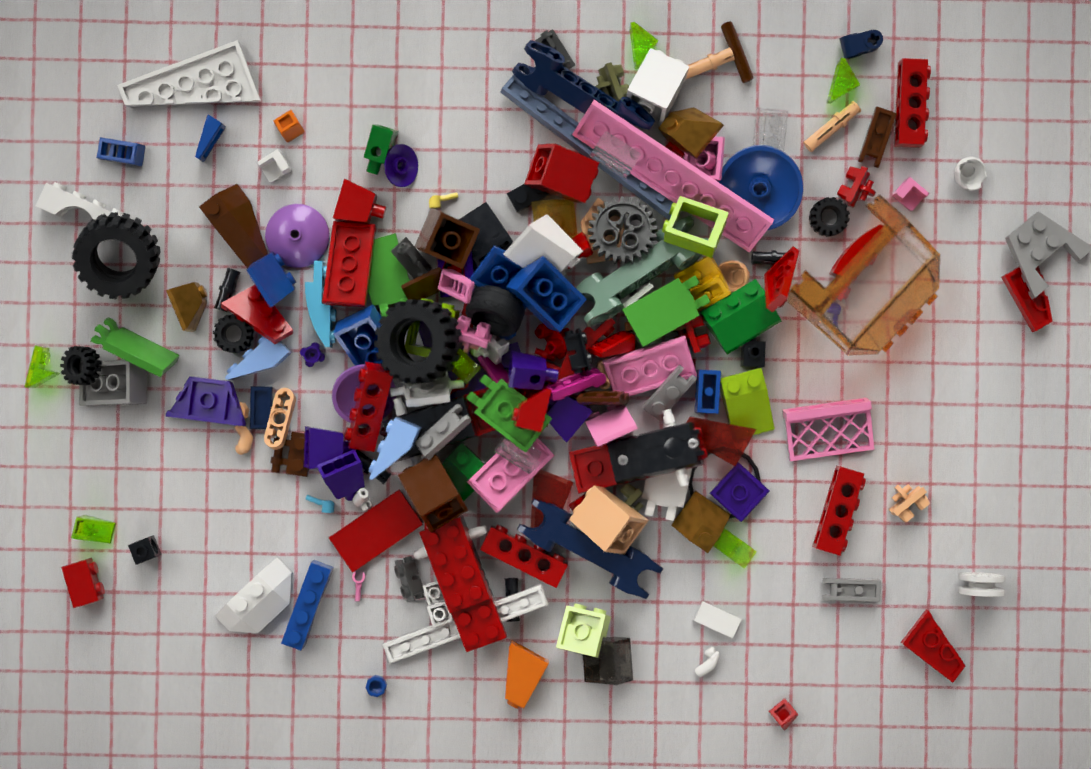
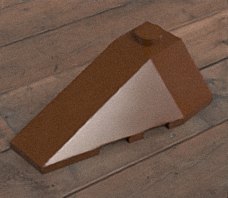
M238 184L216 193L199 206L214 228L247 268L268 254L251 201Z

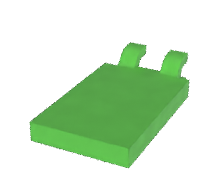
M396 233L377 238L374 241L368 292L372 305L380 307L382 316H387L386 311L389 309V305L408 300L401 288L403 284L410 281L408 272L391 253V250L399 244Z
M696 275L683 283L677 278L622 309L642 347L700 316L697 310L707 305L710 300L706 294L695 300L689 289L700 283Z
M109 317L104 320V324L109 326L110 330L100 324L97 325L94 331L98 332L101 337L95 335L90 341L103 345L102 349L158 377H162L174 366L180 356L124 327L119 329L117 323Z
M484 374L479 381L489 389L482 398L471 391L466 399L478 407L474 412L476 415L526 453L552 418L547 414L545 415L541 432L515 426L514 421L511 420L514 407L518 408L519 403L527 398L514 388L508 387V383L500 379L496 383Z

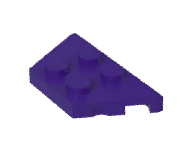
M189 376L183 390L175 398L177 401L171 410L166 412L165 416L246 427L234 384L231 381Z

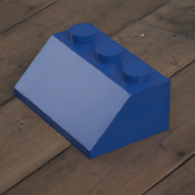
M544 256L519 270L506 286L548 329L561 332L587 300Z

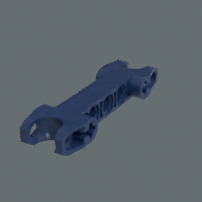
M530 40L524 48L526 53L534 60L536 67L518 63L512 70L513 74L534 93L546 95L550 91L584 114L595 100L633 126L650 130L655 123L654 118L639 103L628 97H622L618 102L562 66L565 62V57L554 48Z
M533 498L531 504L542 511L544 516L543 522L535 528L519 524L517 527L519 532L528 537L535 545L549 552L553 550L555 544L566 548L612 573L613 576L609 581V584L627 594L636 595L644 599L648 598L649 593L638 586V575L644 570H652L661 574L664 569L663 567L652 561L644 552L632 546L629 547L625 554L605 552L584 532L567 524L572 514L554 504Z

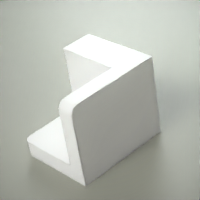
M278 149L256 162L270 183L292 171L285 157Z

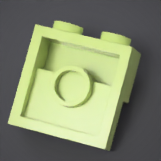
M574 604V607L566 606L556 648L598 658L603 637L606 638L611 617L606 615L605 610L598 608L589 611L586 610L587 606Z

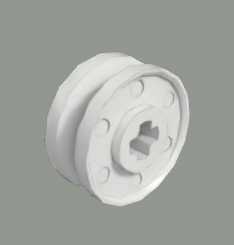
M984 572L959 573V579L968 582V585L958 587V593L983 597H1000L1005 595V589L995 587V583L1005 582V575Z

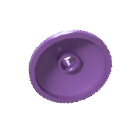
M291 204L282 207L270 218L266 227L265 239L268 250L270 252L273 251L275 255L279 254L286 266L303 268L314 264V261H318L324 255L328 248L330 233L327 222L317 210L304 204ZM293 231L299 232V236L297 238L292 237Z
M365 364L353 366L345 370L337 378L332 389L334 408L340 417L351 423L349 420L350 410L355 408L356 401H354L355 389L360 387V381L358 380L359 371L361 368L364 369ZM393 379L390 388H395ZM370 385L368 389L373 390L377 385ZM390 390L383 419L392 411L395 405L393 400L397 397H391ZM367 404L363 408L370 409L373 405Z

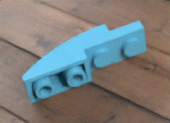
M314 261L313 282H305L307 308L320 340L325 347H332V343H336V338L333 335V322H336L337 313L336 309H333V305H324L322 303L327 266H325L324 261Z

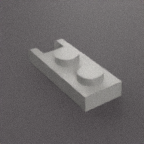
M681 365L676 367L643 405V409L658 420H661L664 416L662 411L671 409L697 379L694 375H691L687 380L679 374L684 369Z
M460 404L455 405L415 442L427 459L430 460L471 422L468 415L461 419L457 416L463 410Z
M823 578L822 580L823 583H831V595H822V600L880 602L881 580Z

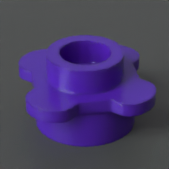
M316 342L300 350V354L304 357L305 364L308 367H313L315 363L325 360V355L321 353L320 345Z

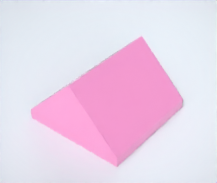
M714 137L697 159L684 151V160L717 182L721 181L725 137Z

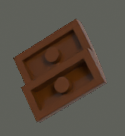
M583 391L577 397V402L580 405H626L630 401L629 393H624V391Z

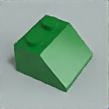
M464 442L442 462L463 501L475 491L467 481L485 464Z

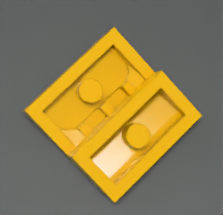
M705 256L688 268L679 270L673 275L675 279L679 278L681 283L696 275L700 283L689 289L695 300L705 294L710 300L707 305L699 308L698 312L731 295L726 280L714 258Z

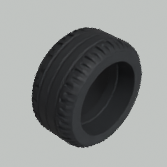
M481 286L472 292L470 303L467 304L465 312L475 327L478 326L479 322H484L491 325L490 334L510 336L519 330L525 315V307L517 296L505 289L496 286Z

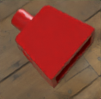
M344 179L333 219L343 222L369 224L372 216L383 219L387 207L376 204L377 195Z

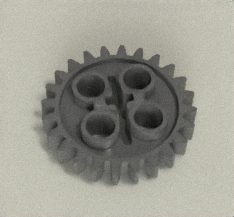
M621 196L620 202H617L614 197L612 198V204L604 201L605 208L603 209L598 206L597 211L599 214L592 213L594 220L589 221V226L592 227L588 229V234L592 235L589 237V242L594 243L592 245L593 250L599 249V257L605 254L606 262L613 258L614 264L617 263L618 259L621 260L622 265H625L626 259H629L631 264L634 262V257L642 260L641 253L648 255L647 247L654 248L652 241L657 240V235L653 234L658 232V227L653 226L656 224V218H651L653 211L646 212V204L640 207V200H637L635 204L632 203V197H629L627 202H624L623 196ZM627 213L629 215L626 221V230L623 231L621 246L617 248L620 239L619 231H622L624 216ZM614 215L620 217L618 221L610 220V218ZM633 220H639L641 222V224L638 226H633L630 223ZM608 235L615 237L613 241H606L604 238ZM627 240L636 241L632 246L625 244Z

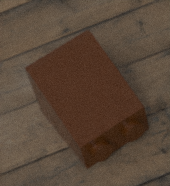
M431 208L414 247L463 269L480 229Z
M436 454L430 460L424 457L421 462L405 468L398 475L418 514L430 532L469 511Z

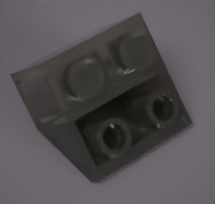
M603 637L598 658L583 654L584 682L619 685L633 681L630 638Z

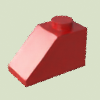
M544 388L519 403L518 408L514 407L511 418L514 421V425L541 432L552 390Z

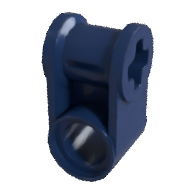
M874 29L839 38L844 60L876 51L883 43L882 33ZM870 36L872 40H876L874 44H872V42L868 43L867 40L870 38Z

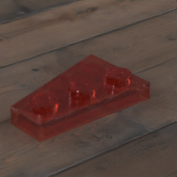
M690 416L686 422H693L696 427L702 428L704 449L735 467L757 430L755 428Z
M541 469L533 477L532 500L535 498L563 509L574 482ZM532 505L531 528H535L543 522L544 516L541 510Z

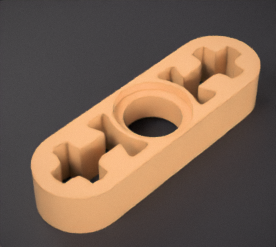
M281 388L276 392L264 435L266 445L273 450L282 448L286 442L296 403L295 394L288 388ZM287 394L290 400H286L284 404L281 397H285ZM281 413L285 414V421L282 424H276L275 417ZM273 427L277 429H283L282 431H277V436L280 439L279 441H275L273 444V442L270 440L271 438H274L276 435V430L273 429Z

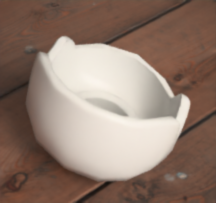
M964 158L958 162L954 169V179L963 189L969 191L978 190L982 187L981 184L984 179L987 178L985 165L978 158Z

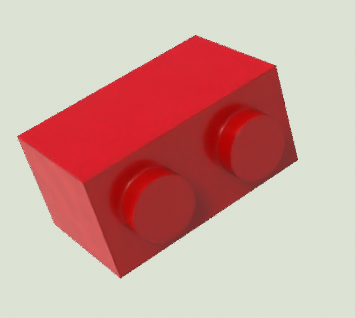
M92 558L61 567L73 608L104 598V586L98 580V566L95 561L93 562Z

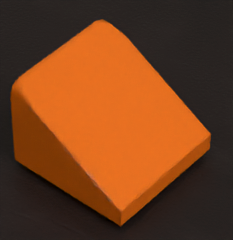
M292 110L273 120L286 142L292 141L305 132Z

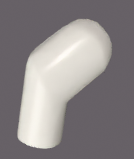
M365 488L359 489L353 497L354 505L361 507L363 511H368L372 508L373 504L369 501L368 491Z
M709 647L705 651V655L708 657L706 662L695 668V672L700 678L712 671L720 657L719 651H716L714 647Z

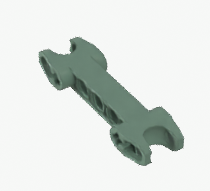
M691 216L677 220L674 229L687 233L694 226V220ZM660 229L656 233L658 243L654 245V248L648 249V255L641 254L642 260L635 257L633 264L629 261L605 278L599 272H596L585 278L576 287L587 301L595 303L594 308L583 318L585 324L590 327L609 320L623 309L624 305L620 301L621 299L674 264H676L679 270H684L694 264L702 255L664 242L665 233Z

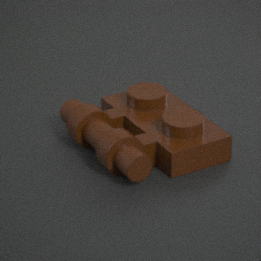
M292 432L291 440L286 439L284 446H290L288 459L282 458L283 447L274 450V455L270 461L272 463L271 472L280 473V466L287 465L286 474L308 477L309 469L304 467L305 433ZM276 434V438H274V440H273V444H274L275 441H279V439H280V438L277 436V434Z

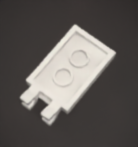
M692 468L686 469L688 475V484ZM676 472L646 479L642 499L648 500L645 515L654 516L655 506L668 507L666 519L674 521L677 506L684 508L688 486L680 487Z

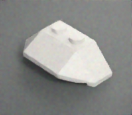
M277 557L240 590L215 617L229 631L259 633L290 604L292 572Z

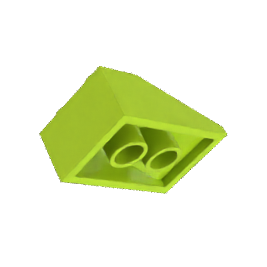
M762 368L721 378L720 392L733 440L775 429Z

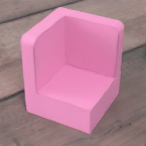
M909 177L904 180L892 197L909 211H913L929 193Z

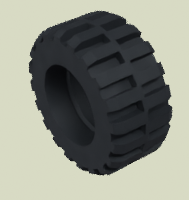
M111 212L109 216L102 214L96 220L92 219L83 228L73 246L72 260H75L73 268L75 272H80L78 275L81 282L85 281L87 283L86 288L90 291L95 289L98 291L97 295L102 297L107 294L109 299H117L120 295L122 299L130 297L131 293L133 295L139 294L142 288L145 289L150 284L160 263V246H156L158 242L156 235L151 236L150 234L152 229L148 225L145 227L141 225L142 220L137 217L135 220L130 219V214L127 213L118 216L117 212ZM105 240H118L125 243L136 256V266L128 271H115L108 268L98 256L97 247L99 243Z
M416 299L407 300L406 302L401 301L396 303L395 307H390L386 311L387 316H382L379 320L380 328H376L375 331L378 339L374 341V347H378L379 352L376 353L378 360L383 361L381 364L385 371L390 370L389 375L393 378H399L401 382L412 384L434 382L436 379L445 377V372H451L455 367L452 364L453 361H458L460 354H457L458 349H462V342H459V337L462 336L461 329L456 328L458 321L456 318L450 317L451 312L447 308H442V305L437 302ZM416 321L424 322L432 335L431 351L422 362L412 360L405 348L406 332Z

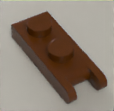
M878 106L875 107L858 162L862 163L865 155L876 158L874 167L879 168L897 113Z

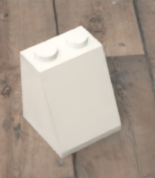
M650 48L627 90L626 97L639 103L654 118L655 123L661 125L668 117L687 77L689 66L679 59L668 57L660 50Z
M546 214L531 223L504 252V255L522 268L544 256L565 277L567 275L565 270L568 267L572 269L580 261L578 256L583 250Z

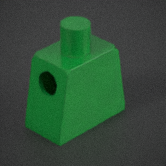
M379 124L372 125L364 153V158L369 159L367 172L379 174L381 164H384L389 149L394 146L399 131ZM377 147L381 149L380 156L376 154Z

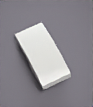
M438 581L422 585L428 603L427 610L432 626L437 627L454 621L452 613H449Z

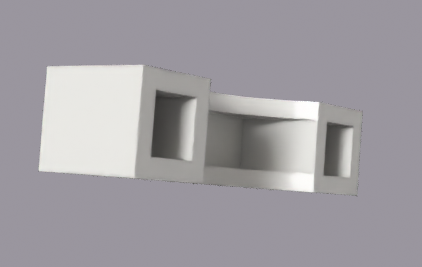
M56 182L53 185L45 184L36 204V207L59 217L73 209H85L92 219L95 220L99 215L106 214V216H109L111 211L104 209L106 204L97 200H93L92 203L85 200V195L74 191L73 194L65 191L67 187ZM113 208L112 212H117L118 216L123 215V212Z

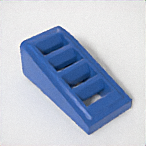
M210 115L206 117L195 155L202 162H205L226 128L223 123Z
M100 137L96 158L142 166L145 145ZM109 143L111 144L109 156H106ZM117 145H119L117 157H115ZM127 147L126 159H124L125 148Z

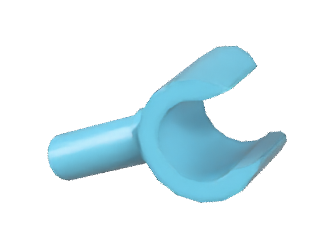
M310 495L306 496V500L322 505L321 512H334L335 504L333 501L317 499Z

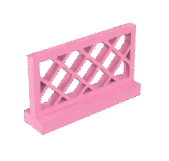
M867 398L782 409L790 461L874 450L870 411L872 406L871 401ZM865 413L866 421L861 427L852 422L857 414ZM842 416L847 421L838 430L831 423L836 417ZM821 419L826 424L817 433L810 426L815 420ZM800 422L805 427L796 436L791 432V424ZM850 423L859 429L852 439L843 434ZM829 426L838 432L831 442L822 437ZM808 429L817 435L810 445L801 440ZM862 432L868 436V445L859 446L854 441ZM840 435L849 441L842 449H838L833 445ZM819 438L828 444L821 452H817L812 448ZM798 441L807 447L802 454L794 455L793 448Z

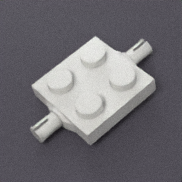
M445 372V377L436 379L434 382L404 383L403 387L390 388L391 397L404 395L407 407L443 404L450 402L452 389L464 388V380L451 381L448 377V372Z

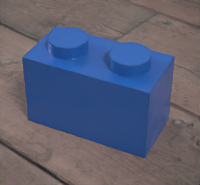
M699 369L696 371L694 412L719 414L721 371Z

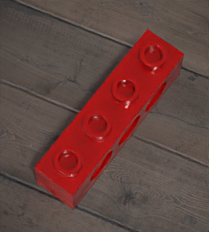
M902 58L898 62L894 147L920 148L928 140V130L925 129V121H928L929 118L926 100H929L930 87H927V79L931 75V66H928V59ZM910 78L917 79L918 87L910 84ZM909 99L916 100L917 108H912L909 105ZM908 120L915 121L916 130L909 128Z
M365 361L364 369L361 368L359 371L358 380L360 381V387L355 389L354 401H356L355 408L350 410L349 420L351 425L345 431V440L348 441L350 449L375 452L392 381V376L389 375L390 370L385 371L381 364ZM370 385H377L373 390L368 389ZM367 404L373 405L370 409L363 408ZM361 424H368L366 428H359Z
M836 465L812 547L841 556L842 552H845L848 544L846 539L847 532L852 530L854 523L852 515L854 511H857L860 499H858L859 491L864 489L866 483L864 473ZM845 485L851 487V492L848 496H843L842 488ZM843 505L845 513L838 517L836 515V508ZM833 526L839 528V533L835 537L830 536V529Z
M499 524L496 527L491 525L480 547L481 551L557 588L568 566V563L565 562V557L557 553L551 555L545 552V549L527 543V538L519 534L513 536L507 533L508 529ZM505 539L512 543L511 549L507 551L500 548V542ZM521 550H529L531 557L528 560H522L519 557ZM541 559H547L550 562V566L543 570L538 567V562Z

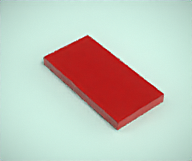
M333 221L322 299L324 305L366 308L376 234L375 224Z
M399 489L331 535L329 539L353 573L415 531L423 523Z

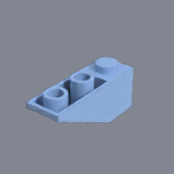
M262 336L258 340L259 345L254 350L250 348L242 356L244 360L239 364H233L227 370L228 375L225 379L233 380L275 368L292 351L282 341L274 344Z
M399 417L394 418L393 421L390 420L385 430L388 435L385 441L382 440L377 449V452L380 453L377 461L373 460L368 472L371 475L369 479L377 478L414 447L422 427Z

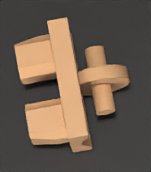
M897 485L894 487L897 493L891 497L897 503L888 510L892 515L898 516L903 522H908L914 517V514L908 508L914 503L919 510H922L930 504L925 495L927 491L924 487L917 486L912 490L909 485L903 489Z

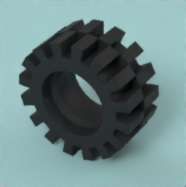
M835 197L821 199L810 210V226H813L814 231L820 233L819 235L830 237L841 233L850 221V218H848L850 212L846 209L847 205H844L842 200H837ZM832 209L836 212L837 221L835 224L827 225L822 221L821 215L824 210Z
M231 314L225 315L218 320L217 324L215 323V331L213 330L215 338L213 339L223 351L240 353L245 351L247 347H250L251 341L254 339V329L245 321L242 322L236 318V315ZM232 325L238 326L242 332L241 338L236 342H231L226 337V330Z
M74 346L68 348L69 351L66 350L64 352L66 357L62 356L61 358L64 364H60V367L64 368L61 371V374L65 375L63 377L64 380H68V383L73 385H91L90 383H94L96 381L94 378L100 376L97 374V371L101 372L102 369L98 368V365L102 364L101 360H97L100 358V355L95 354L97 351L91 347ZM82 359V361H83V369H82V371H81V373H80V371H79V362H80V360Z

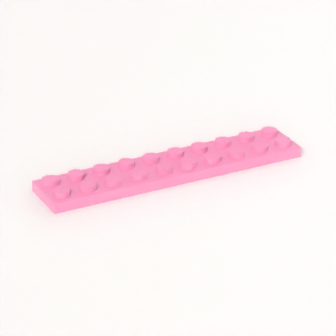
M595 100L572 134L674 203H677L679 196L729 212L722 235L749 253L774 221L773 218ZM693 215L711 228L714 227L715 222Z

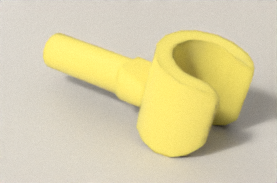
M458 194L434 195L429 199V208H441V201L458 198Z

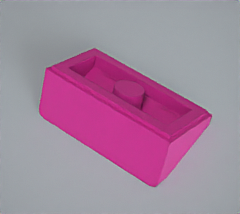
M482 355L478 357L486 373L494 382L497 383L502 379L508 383V373L502 363L495 365L488 357L484 358Z

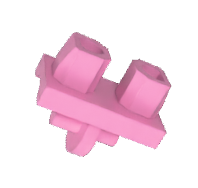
M461 315L456 328L461 329L462 336L459 337V342H462L464 346L463 352L468 354L470 349L478 351L479 347L487 348L493 336L490 334L491 325L479 322L477 329L470 328L471 319Z

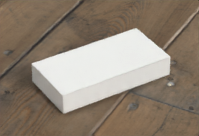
M702 601L693 620L733 638L742 619Z

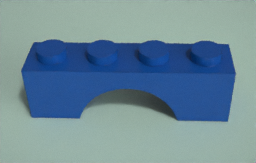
M316 560L310 563L281 644L300 651L305 647L317 608L333 572V566Z

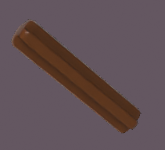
M731 21L722 24L721 29L728 47L733 52L734 62L743 83H747L753 80V74L734 25Z

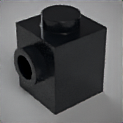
M755 337L742 345L740 367H765L766 342L760 341V337Z

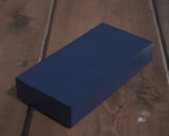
M251 386L250 429L267 428L273 405V387Z

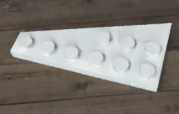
M238 40L117 85L123 102L127 107L262 102Z

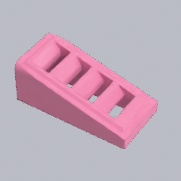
M442 269L438 290L469 304L475 283L456 270Z

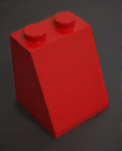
M556 143L538 144L524 185L575 203H586V200L591 195L593 180L598 175L599 162Z

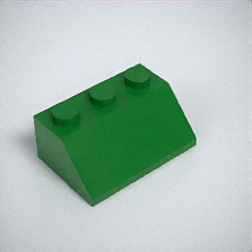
M756 279L701 312L705 325L726 354L731 353L782 322L776 310L771 312L766 308L765 291Z

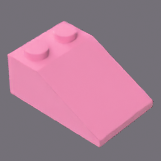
M610 405L607 407V412L602 414L599 411L594 412L588 417L589 420L585 421L593 442L597 447L638 429L625 405Z

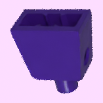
M512 351L508 368V387L542 390L545 381L557 382L558 370L547 368L545 358Z
M568 395L562 400L553 401L550 398L546 414L552 418L549 422L565 442H568L591 415L593 410L587 405H580L575 398Z
M305 426L304 467L308 469H315L317 465L354 450L349 448L348 441H344V435L341 432Z
M355 449L317 465L323 481L336 499L345 497L346 500L352 501L357 491L365 487L362 463Z

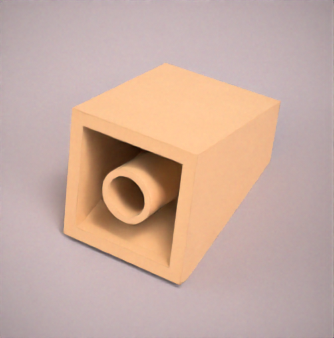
M595 485L586 492L584 500L573 510V515L569 519L602 550L618 554L626 553L649 521L607 489Z

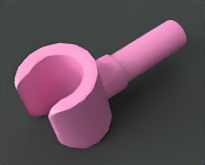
M355 571L352 575L353 581L356 582L355 601H360L362 583L366 580V575L363 572L362 580L357 581Z

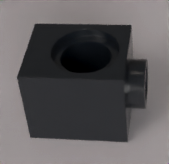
M154 535L128 545L135 565L162 555Z

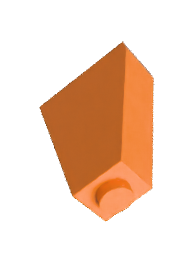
M513 640L509 643L505 699L508 700L507 703L512 707L518 709L520 706L524 709L545 672L549 660Z

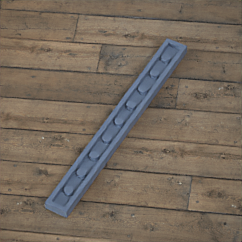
M513 74L502 87L501 94L583 156L599 162V168L670 220L671 215H669L673 204L671 200L574 137L572 134L579 123L545 97L528 89Z

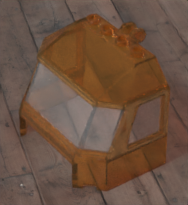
M880 194L873 200L875 202L874 205L870 202L866 207L885 225L825 288L805 270L801 275L804 279L801 284L795 283L789 290L787 302L847 356L877 355L882 350L886 353L894 344L891 340L896 335L901 337L909 328L906 324L910 323L912 325L923 313L921 308L926 303L930 306L938 297L935 293L939 289L940 253L935 250L902 213Z

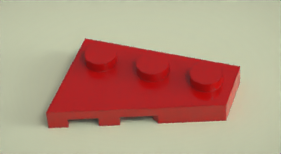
M794 246L764 274L766 308L771 312H774L778 307H782L787 301L799 255V250Z
M1037 266L1035 270L1044 279L1043 274L1041 275L1039 266ZM1017 267L1001 276L1030 330L1035 332L1053 322L1048 296L1043 291L1036 298L1031 299L1028 294L1030 291L1027 283L1023 282L1021 277V269Z
M256 285L221 303V308L236 315V318L240 321H245L256 332L274 344L293 334L291 326L275 305L271 308L269 307Z
M927 609L900 642L952 683L966 667Z

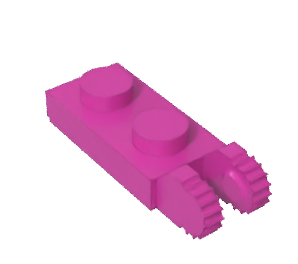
M592 368L590 371L573 374L557 380L556 383L552 382L544 385V388L552 390L550 398L553 401L562 400L570 394L583 392L588 387H599L605 383L607 377L597 368Z

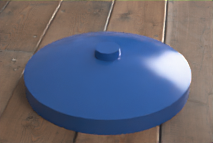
M767 145L750 146L736 152L722 167V177L719 183L773 218L774 221L768 230L783 225L798 210L803 197L802 175L795 161L784 151Z

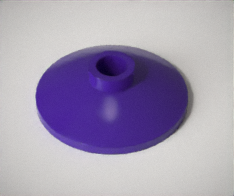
M397 144L391 147L384 162L386 177L394 186H409L415 180L418 173L417 156L414 150L405 144Z

